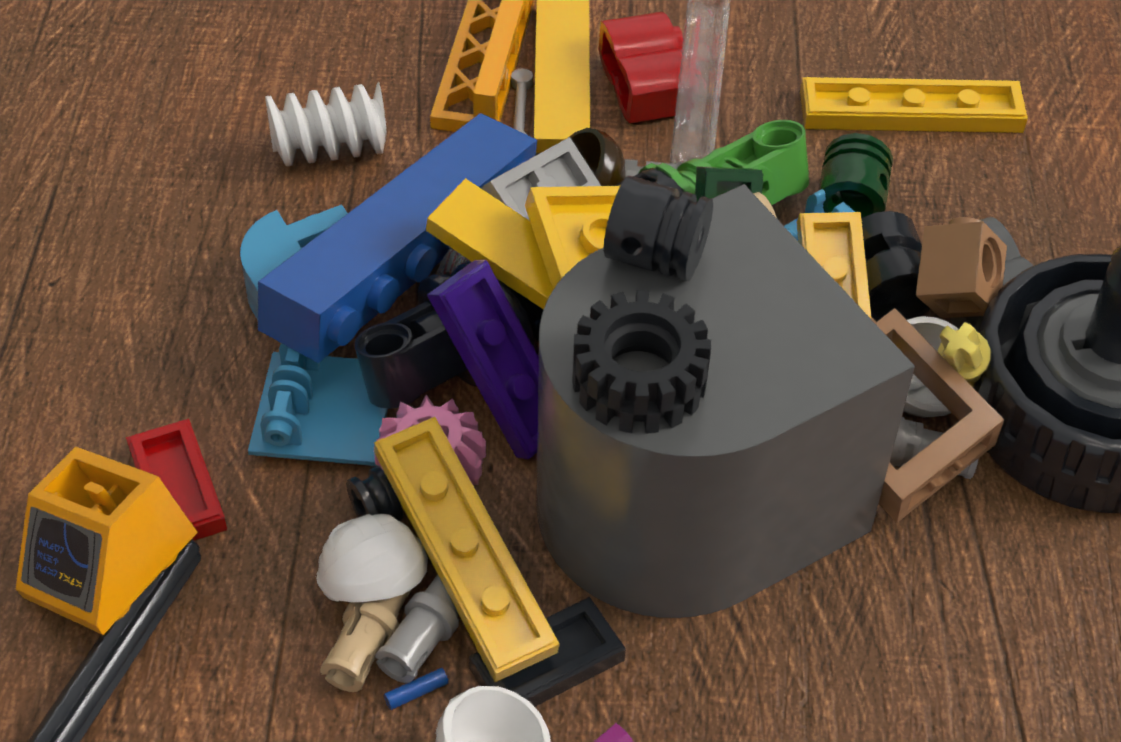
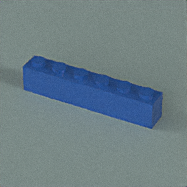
M482 113L478 114L259 280L258 331L317 363L321 362L337 347L347 345L360 328L378 313L388 311L401 294L416 282H421L427 278L433 268L454 251V249L426 231L428 216L465 178L482 188L494 178L536 156L538 140Z

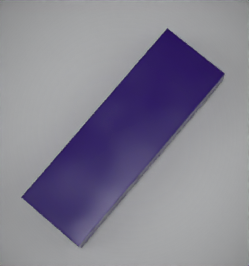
M474 260L427 294L516 458L530 459L537 453L539 357L488 261Z

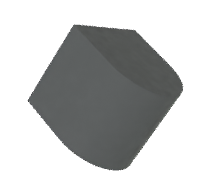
M745 184L712 198L713 214L709 234L700 262L690 281L678 279L677 271H675L673 276L661 274L660 266L656 271H650L606 258L603 248L578 262L564 275L555 286L543 310L539 332L536 497L537 519L540 532L551 556L572 581L599 600L632 613L661 618H684L711 614L729 608L870 533L915 365ZM636 290L650 291L649 302L657 304L662 293L675 297L674 311L677 312L684 304H687L695 310L694 323L703 320L708 328L707 339H711V355L704 398L700 397L699 408L692 416L684 411L682 423L673 428L669 426L665 418H661L659 432L646 434L644 421H634L632 433L619 431V417L613 416L607 426L596 420V406L586 412L579 403L580 392L574 393L572 383L574 334H577V324L582 315L590 318V307L599 300L610 309L611 295L624 292L627 302H636ZM643 351L627 352L613 359L616 363L627 369L643 372L658 370L669 365L663 358Z

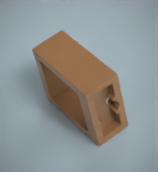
M894 308L877 322L873 318L871 320L915 365L913 374L959 420L958 423L898 470L889 463L879 505L898 523L994 447L1004 419Z

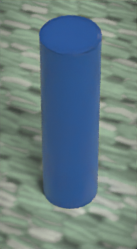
M439 668L413 680L411 683H406L385 693L384 699L389 709L393 710L449 684L448 677L444 669Z

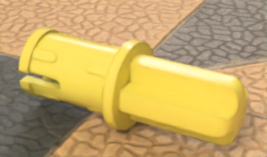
M964 322L956 331L946 326L939 336L941 343L938 353L973 387L983 372L987 370L991 361V350L988 342L968 323Z

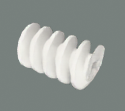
M379 82L376 84L373 99H370L362 84L355 85L351 102L347 101L340 87L332 88L328 105L324 104L317 90L309 91L306 108H302L294 93L286 94L283 111H279L271 96H265L273 152L278 151L285 166H293L296 149L301 148L308 163H315L318 148L322 145L331 160H338L341 143L345 142L352 155L360 157L363 142L368 139L376 154H383L387 130Z

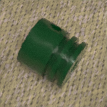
M860 133L844 134L832 140L826 147L818 191L821 189L825 191L826 200L823 203L825 213H832L834 207L842 202L854 212H861V218L876 212H885L893 157L890 149L881 140L871 135Z

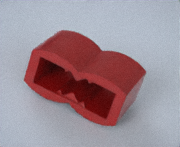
M663 11L601 21L598 51L603 69L608 80L614 86L619 107L628 123H636L692 113L694 98L701 93L702 81L697 64L695 62L690 63L684 53V38L680 27L673 26L669 17Z

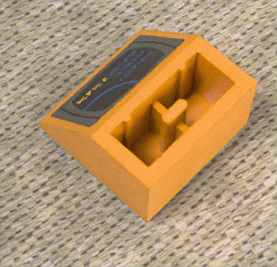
M75 446L28 494L16 590L24 599L104 635L116 621L120 620L129 611L132 603L154 579L175 561L178 553L198 532L158 476Z

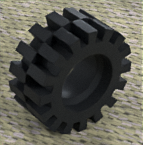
M636 290V302H627L624 292L612 294L610 309L599 300L590 307V318L582 315L577 324V334H574L572 383L574 393L580 392L579 403L586 412L596 406V420L607 426L613 416L619 417V431L632 433L634 421H644L646 434L659 432L661 418H665L669 426L673 428L682 423L684 411L691 416L699 408L700 397L704 398L711 355V339H707L708 328L703 320L694 323L695 310L689 305L684 304L677 312L674 311L675 297L662 293L658 304L649 302L650 291ZM643 351L663 358L669 365L658 370L643 372L627 369L616 363L613 359L627 352Z

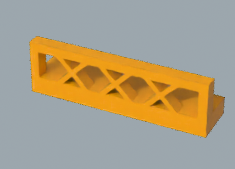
M482 0L467 1L430 115L431 129L456 132L480 113L499 122L501 121L511 86V74L517 66L535 0H501L500 6L492 10ZM490 27L492 33L489 41L480 44L472 36ZM480 62L482 66L476 78L469 80L460 71ZM467 98L473 102V114L448 111L449 106Z

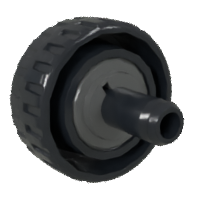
M1120 245L1113 251L1112 255L1096 253L1075 254L1041 262L1022 271L1001 287L997 296L990 301L985 310L978 333L988 342L991 350V361L987 370L983 372L980 379L973 385V388L1004 419L996 445L987 451L995 462L1020 484L1049 500L1069 507L1099 513H1121ZM1040 301L1032 308L1020 332H1018L1027 305Z

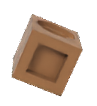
M958 217L951 219L945 225L924 226L916 296L940 318L984 316L990 301L997 296L1000 288L1003 287L1007 245L983 221L975 218Z

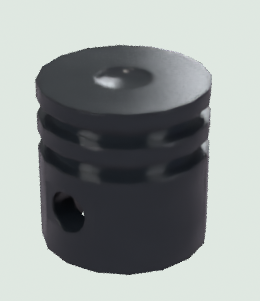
M627 176L616 194L608 218L603 248L605 257L650 271H656L660 266L661 274L673 276L675 271H677L678 279L690 281L700 262L709 234L713 214V199L701 196L698 202H696V194L684 191L680 196L679 189Z

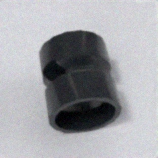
M894 211L876 212L861 218L871 318L877 322L894 308L906 320L922 316L930 308L916 296L922 244L912 219L903 213Z

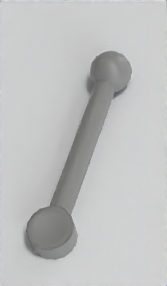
M521 68L514 70L511 74V85L516 89L513 129L527 135L524 132L527 90L533 85V74L530 70Z

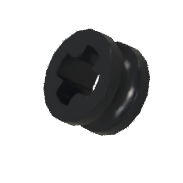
M377 466L370 469L368 472L369 477L366 480L362 481L355 476L347 480V492L357 517L367 514H388L396 520L402 521L403 510L401 503L381 467Z

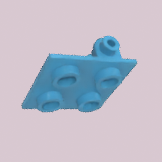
M280 343L279 352L272 353L248 448V455L377 466L375 464L374 442L380 438L379 428L382 425V418L387 417L388 408H380L370 402L358 359L327 356L317 363Z

